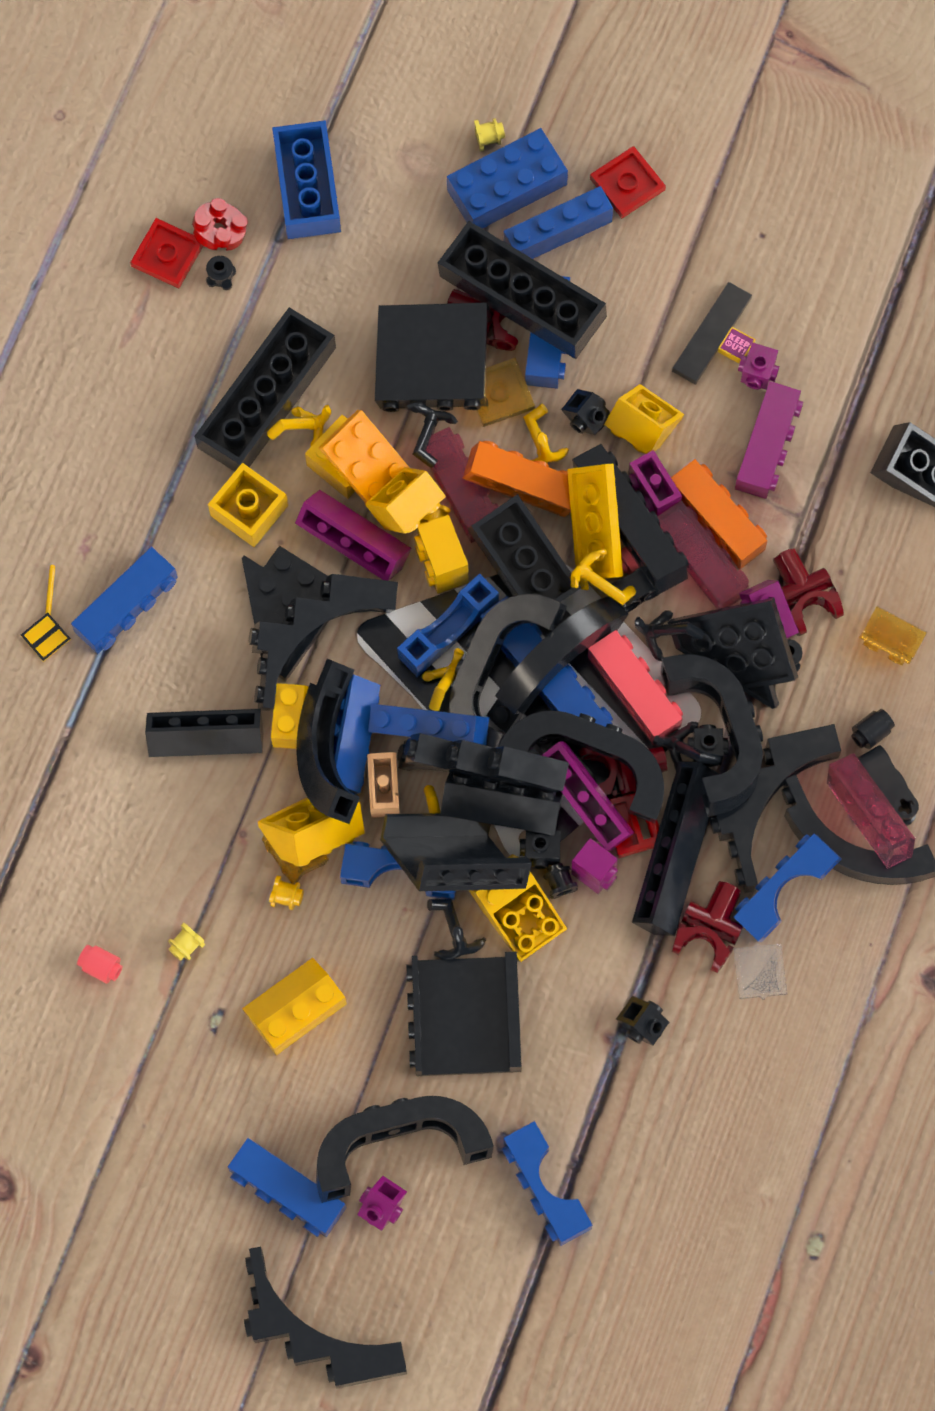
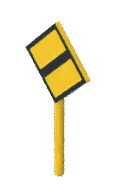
M53 564L49 568L45 615L20 635L43 662L71 640L51 616L55 565Z

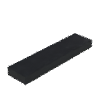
M728 282L673 366L672 372L696 385L717 353L729 330L735 325L752 299V294Z

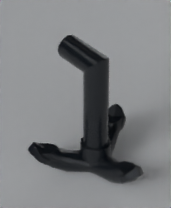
M419 403L407 405L408 410L425 416L424 426L412 455L428 467L433 468L437 463V459L428 453L426 448L428 443L433 440L438 422L446 421L449 424H456L458 421L449 412L436 411Z
M669 610L662 612L650 624H645L640 617H637L635 620V628L645 636L653 657L658 661H662L664 656L657 644L656 638L667 635L688 634L697 640H701L704 636V631L689 622L664 624L673 616V612Z
M689 722L671 737L656 735L653 740L654 746H663L669 750L675 770H677L678 763L683 762L680 753L698 762L715 766L719 765L721 761L720 755L701 751L683 742L685 737L694 732V728H699L698 722Z
M429 899L427 901L429 911H444L453 939V949L435 951L434 956L442 960H453L462 955L476 953L483 948L487 940L484 937L475 940L474 943L467 944L452 899Z

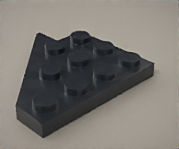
M280 545L264 567L245 555L242 557L254 625L260 621L288 625V621H285V608L296 597L324 601V597L320 596L322 581H326L327 575ZM329 621L317 627L298 644L284 664L279 678L285 682L288 680Z
M774 597L673 618L667 622L668 624L689 622L702 629L704 636L701 640H697L688 634L672 635L675 648L683 654L707 657L722 664L735 675L744 692L771 709L777 708L779 705L774 685L795 681L798 678Z

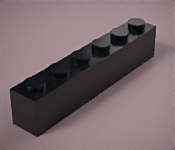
M599 444L573 458L574 468L614 464L620 540L656 592L661 594L687 580L689 562L682 551L677 552L668 531L663 532L660 528V521L655 512L648 511L646 501L641 492H635L631 487L632 482L626 471L621 472L619 470L614 454L611 451L607 452L603 445Z
M701 762L678 763L632 919L633 924L654 935L675 936L708 824L709 817L700 794L701 781L704 777L718 775L719 773Z

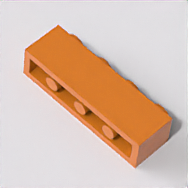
M479 441L471 448L462 479L512 498L518 494L523 502L562 517H566L571 513L568 471L554 470L549 468V465L543 461L528 460L523 458V454L517 451L500 449L497 444L491 441Z
M694 459L671 477L682 495L681 504L739 569H742L766 550L767 535L759 525L754 526L748 519L747 511L741 505H736L730 499L731 495L727 488L722 484L718 485L713 480L710 469L705 464L700 465Z

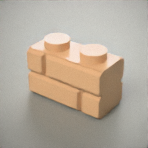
M396 753L367 754L371 817L379 818L385 817V814H400Z

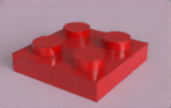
M632 146L590 174V180L596 187H602L613 209L621 219L666 189V185L635 146Z
M155 218L130 264L131 267L179 289L201 252L203 245L197 241L193 234Z

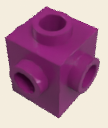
M752 342L748 356L742 355L738 371L742 372L741 382L751 389L759 390L762 388L767 390L769 381L775 382L780 366L775 365L779 350Z
M382 1175L372 1188L368 1186L359 1199L362 1206L357 1215L382 1231L389 1222L395 1224L400 1217L403 1209L399 1206L407 1191Z

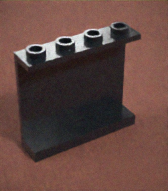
M487 303L378 305L375 402L379 408L386 412H397L399 408H407V405L413 403L423 404L429 408H437L440 411H451L453 407H464L466 410H479L481 407H488L489 401L485 396L487 322H491L492 311Z
M440 813L385 814L380 840L418 891L526 889L532 865L527 857L506 858L488 836L491 824L442 816Z
M517 951L505 952V957L453 960H418V955L412 956V964H406L407 982H413V993H407L408 1011L414 1010V1022H408L409 1039H415V1050L409 1051L410 1068H416V1076L521 1072Z

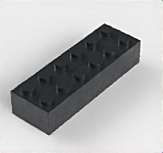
M471 221L467 222L437 262L439 275L442 279L480 302L487 303L493 310L574 359H577L607 317L605 302Z
M289 307L195 434L197 448L234 472L242 463L250 467L270 440L267 431L280 419L286 418L336 349L335 335Z

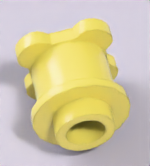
M493 118L492 122L479 124L478 120H474V129L480 152L484 151L485 145L493 143L501 145V139L505 138L502 122L497 123L496 118Z
M183 922L181 924L182 931L173 940H168L171 945L168 950L180 961L183 958L190 960L191 953L198 946L201 948L205 946L204 940Z

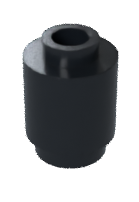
M885 710L872 711L852 727L853 734L851 737L858 747H865L870 750L891 733V729L895 727V724Z

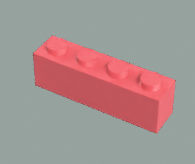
M615 630L588 648V658L653 744L656 735L667 737L681 727L683 712L676 702L673 701L671 703L665 696L666 689L658 679L654 681L648 673L650 669L642 657L637 658L632 652L633 646L630 640L625 635L620 636L618 631Z

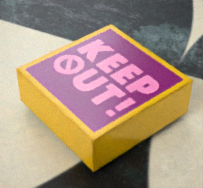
M731 327L719 346L718 353L740 364L742 355H748L752 342L755 343L756 339Z

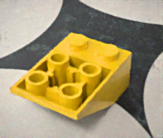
M512 854V855H510V856L507 857V858H520V857H518V856ZM531 872L529 873L526 889L469 890L482 912L511 951H517V959L520 962L567 930Z

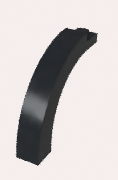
M610 596L594 601L574 613L549 633L516 667L496 693L495 697L497 700L486 716L506 734L515 723L520 721L526 710L545 686L569 662L613 631H618L629 614Z
M327 659L317 684L310 683L302 706L297 733V767L303 790L312 805L326 816L350 824L360 797L346 788L338 774L334 757V735L340 706L355 670Z
M797 775L785 779L784 789L781 792L786 804H791L792 807L786 809L784 817L799 841L808 834L811 837L815 833L842 858L833 868L834 870L860 881L884 885L910 884L935 877V858L928 844L901 852H878L855 846L833 833L818 818L807 800Z

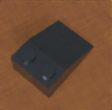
M911 422L893 425L870 473L892 488L935 507V438Z

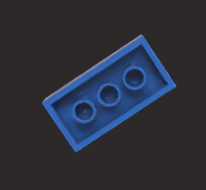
M326 120L272 127L287 239L340 233V216Z
M539 128L448 175L447 191L465 221H471L483 229L566 186L568 170L542 128Z

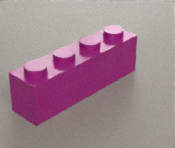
M769 381L736 480L735 490L767 499L769 490L775 491L779 475H776L775 472L777 466L783 467L788 452L783 450L785 441L791 442L796 426L791 425L793 417L799 418L804 402L799 400L801 390Z
M320 489L304 501L295 522L296 525L386 581L392 579L403 569L412 549Z
M565 741L558 742L541 755L569 762L564 789L561 792L605 850H613L634 833Z

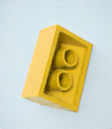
M304 798L257 821L258 827L280 859L295 866H305L311 860L321 855H327L333 849L343 844L352 843L355 838L365 834L360 802L357 804L350 824L321 813L312 805L308 798Z
M312 957L243 1007L242 1010L275 1055H278L347 1005L345 996L328 973Z

